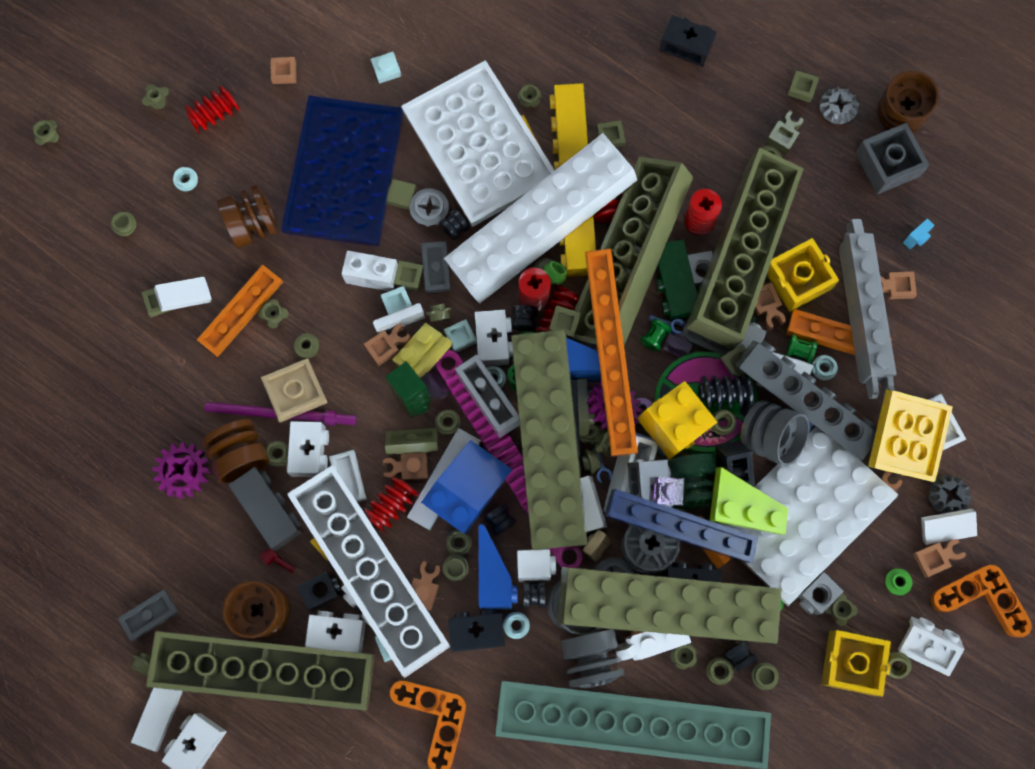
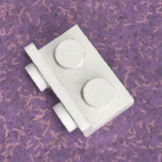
M911 617L909 620L910 627L898 651L906 654L913 660L950 676L964 651L960 636L951 630L945 629L942 631L936 628L931 621L925 618L917 619Z

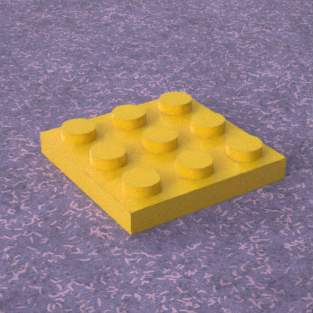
M886 390L868 467L935 482L952 406L893 390Z

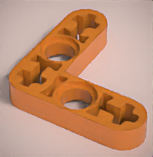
M996 565L981 567L935 590L930 597L932 607L938 612L945 613L985 595L1007 635L1021 638L1027 636L1032 629L1027 613L1003 571ZM987 572L995 574L992 581L987 582L985 580V577L988 575ZM964 581H968L973 585L974 591L971 596H966L961 592V584ZM997 586H1002L1003 589L996 590L993 593L991 592V589H995ZM955 594L956 598L947 601L948 607L945 604H939L941 595ZM1000 594H1005L1009 597L1010 605L1006 609L1001 608L997 603V598ZM1016 610L1015 614H1011L1012 616L1005 617L1004 613ZM1015 621L1022 622V626L1019 627L1020 631L1012 628Z
M408 681L396 682L390 689V697L395 704L439 716L428 756V766L430 769H438L436 768L437 763L433 761V757H438L441 748H435L436 743H439L442 746H452L451 752L445 750L444 759L448 760L447 765L441 766V769H450L466 712L464 698L458 694ZM402 685H405L407 692L415 693V687L419 688L420 691L416 696V705L411 704L413 698L404 697L403 701H400L399 695L395 694L396 689H401ZM425 692H432L436 697L434 706L430 708L424 707L421 703V696ZM454 699H458V705L462 706L461 711H456L454 719H459L458 725L451 721H442L444 715L449 718L451 709L447 707V703L453 702ZM446 725L451 726L455 731L454 739L449 742H445L440 738V730Z

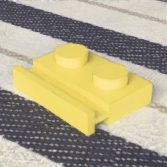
M424 323L392 360L398 366L407 361L422 380L453 343L439 331Z

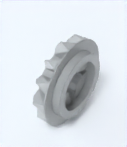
M838 86L832 90L828 89L822 96L819 106L825 119L835 124H845L856 116L859 103H857L856 95L849 92V88L844 90ZM838 98L841 100V104H845L841 113L838 105H834Z
M432 188L420 190L412 197L410 202L411 216L418 224H423L427 227L438 225L440 220L446 219L449 211L446 196L439 190ZM429 200H431L433 207L436 209H433L428 216L426 209L422 208L427 207Z

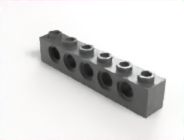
M753 340L734 365L794 411L806 415L811 424L834 439V441L858 459L863 460L873 447L876 434L874 430L877 426L865 417L862 421L855 416L857 411L844 402L840 405L834 399L837 396L826 387H823L821 390L815 386L814 383L817 380L804 371L800 374L794 370L796 364L787 357L783 356L780 359L773 354L776 349L763 340L760 344ZM767 361H772L774 364L773 370L765 374L763 372L764 364ZM792 376L794 379L793 386L785 389L784 380ZM813 392V401L810 404H805V395ZM833 407L834 415L826 420L824 417L825 411ZM849 423H853V432L846 435L845 427Z

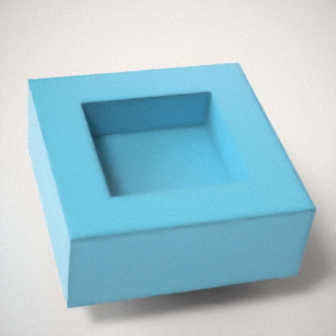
M927 218L905 239L903 244L909 249L916 244L919 246L923 245L931 237L929 231L935 225Z

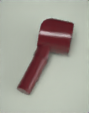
M271 548L265 549L259 555L268 566L275 560L277 564L291 573L296 569Z

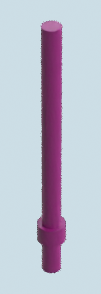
M206 402L204 406L205 412L277 418L274 408L214 402ZM326 410L325 412L307 411L289 420L322 422L327 426H336V424L356 426L357 415L337 414V411Z

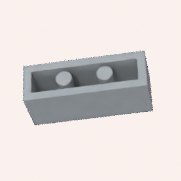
M478 355L455 368L457 377L499 439L520 425L518 413Z

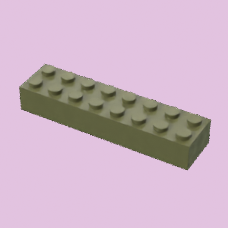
M760 147L749 158L686 329L730 349H733L744 340L804 168Z
M639 156L634 167L637 181L624 191L600 250L611 248L624 345L693 179V176L681 162ZM587 279L574 310L581 313L574 338H567L598 351L589 280Z
M565 330L513 335L511 338L532 550L587 545Z
M562 567L557 622L564 625L778 644L781 588Z
M155 631L146 687L368 710L375 656L373 654Z

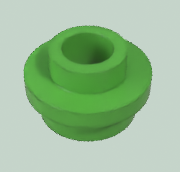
M551 261L543 267V270L551 280V284H563L566 280L567 270L562 264Z
M893 569L885 577V586L894 595H904L912 587V578L903 569ZM897 577H900L903 580V585L901 587L897 586L895 583V579Z

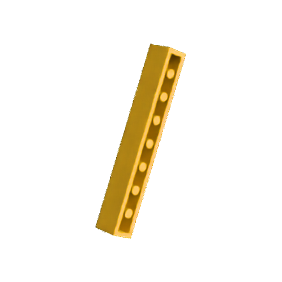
M583 83L554 85V94L550 95V109H555V117H551L552 132L556 131L557 139H553V154H558V162H554V170L558 169L588 145ZM593 215L559 241V245H564L565 254H560L561 264L567 270L566 277L588 276L585 252L596 250Z

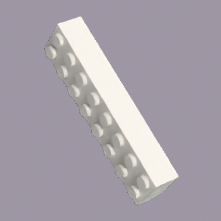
M602 133L444 259L480 304L637 181L635 171L604 133Z
M333 465L287 494L403 677H407L450 647Z

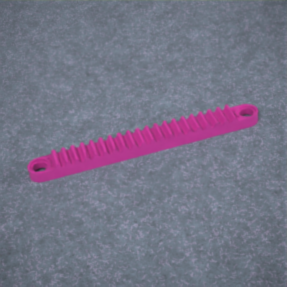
M447 350L436 363V368L488 453L512 469L506 482L529 517L523 457L508 433L499 439L456 375L455 368L463 364L461 358L456 352ZM445 358H453L456 364L453 369L445 370L441 366L442 361ZM578 546L548 548L552 556H555L556 562L561 569L562 567L578 568L582 562V552ZM567 550L574 551L577 556L576 562L572 565L565 564L562 561L563 552Z

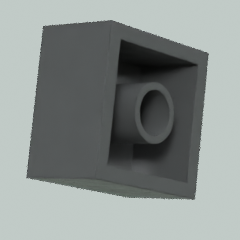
M907 123L863 140L855 152L877 195L921 177L929 166Z

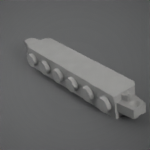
M851 219L850 223L846 226L847 233L844 234V240L840 244V261L859 381L862 384H866L868 397L877 399L879 395L878 384L882 385L884 395L886 390L894 391L893 377L896 375V368L874 236L871 233L864 232L861 219Z

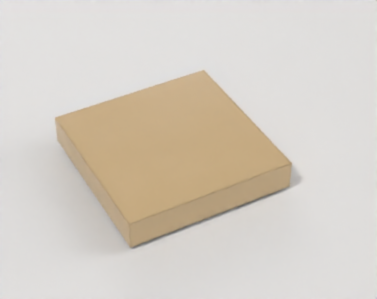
M308 358L261 377L280 423L327 403Z

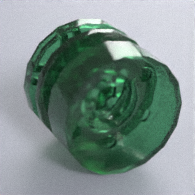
M694 454L669 459L668 466L671 469L669 482L678 483V485L670 488L672 495L678 496L673 498L672 508L692 510L712 505L713 492L711 491L714 489V481H709V477L715 476L716 468H719L717 455Z

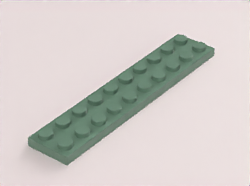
M502 681L495 736L768 769L771 713Z

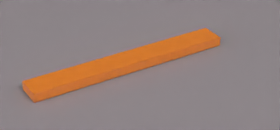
M611 248L586 251L585 257L611 457L638 454Z

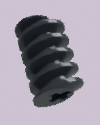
M712 375L709 383L706 376H701L699 379L697 395L701 402H706L708 409H711L713 401H716L718 408L722 407L723 401H726L728 407L732 408L733 402L736 400L739 408H742L744 400L748 401L750 408L753 407V383L748 375H742L741 380H739L737 375H732L730 382L726 375H722L720 381H718L715 375Z

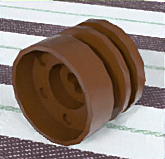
M907 71L900 73L892 79L879 101L877 109L879 121L887 130L907 123L912 133L918 131L923 127L938 105L939 91L936 83L923 72Z
M257 185L251 187L254 196L251 200L246 190L241 191L243 199L241 204L237 202L233 195L217 201L223 221L237 249L253 243L251 231L256 230L262 239L266 238L263 230L264 226H267L271 235L278 233L271 206Z
M243 419L225 424L213 430L202 439L203 448L208 450L206 453L209 459H217L213 463L212 468L219 483H231L254 467L261 470L268 465L270 459L264 446L261 443H255L259 435L254 431L255 426L252 420Z
M247 581L238 584L230 590L224 600L223 617L230 631L239 637L267 639L276 636L285 628L289 621L291 608L289 599L282 589L273 584ZM259 606H264L262 608V611L264 612L263 616L258 615L260 613L258 609Z

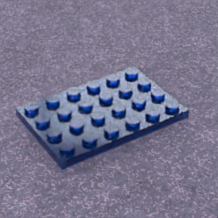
M308 96L281 228L282 233L380 246L388 192L392 181L404 116L402 108Z

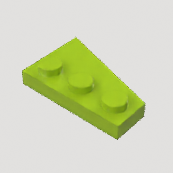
M716 468L710 521L777 535L786 534L787 507L724 468Z

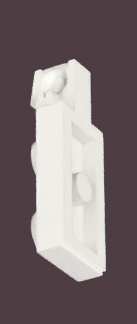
M632 631L631 635L626 637V642L618 644L615 652L617 657H621L622 661L632 657L635 661L691 643V640L686 635Z

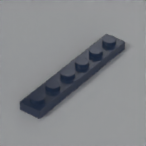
M611 489L604 515L746 563H753L759 538L617 489Z

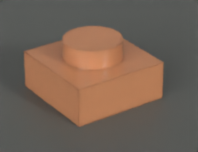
M295 57L271 58V81L273 84L297 83Z

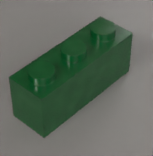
M683 239L666 243L656 267L658 275L655 278L657 292H662L664 300L661 301L662 313L664 316L667 315L668 320L671 322L675 319H689L698 297Z
M407 361L385 376L393 395L411 418L415 415L421 416L429 410V405L432 402L426 385Z

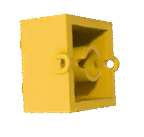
M813 238L773 258L767 272V277L772 282L789 312L832 290L839 281L829 265L830 259L828 255L822 254Z
M685 381L661 399L659 398L653 402L637 418L669 460L684 448L687 450L694 445V441L718 423Z
M839 630L829 631L821 685L871 696H883L886 675H889L891 665L888 664L891 641Z

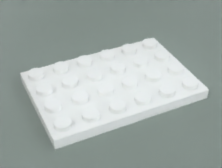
M486 60L401 106L405 116L472 227L511 206L555 171Z
M815 427L809 433L803 452L793 464L789 466L778 464L755 486L756 489L788 508L786 534L777 535L723 523L718 524L759 537L753 563L741 562L767 587L781 588V600L789 606L893 502L898 494L855 455Z

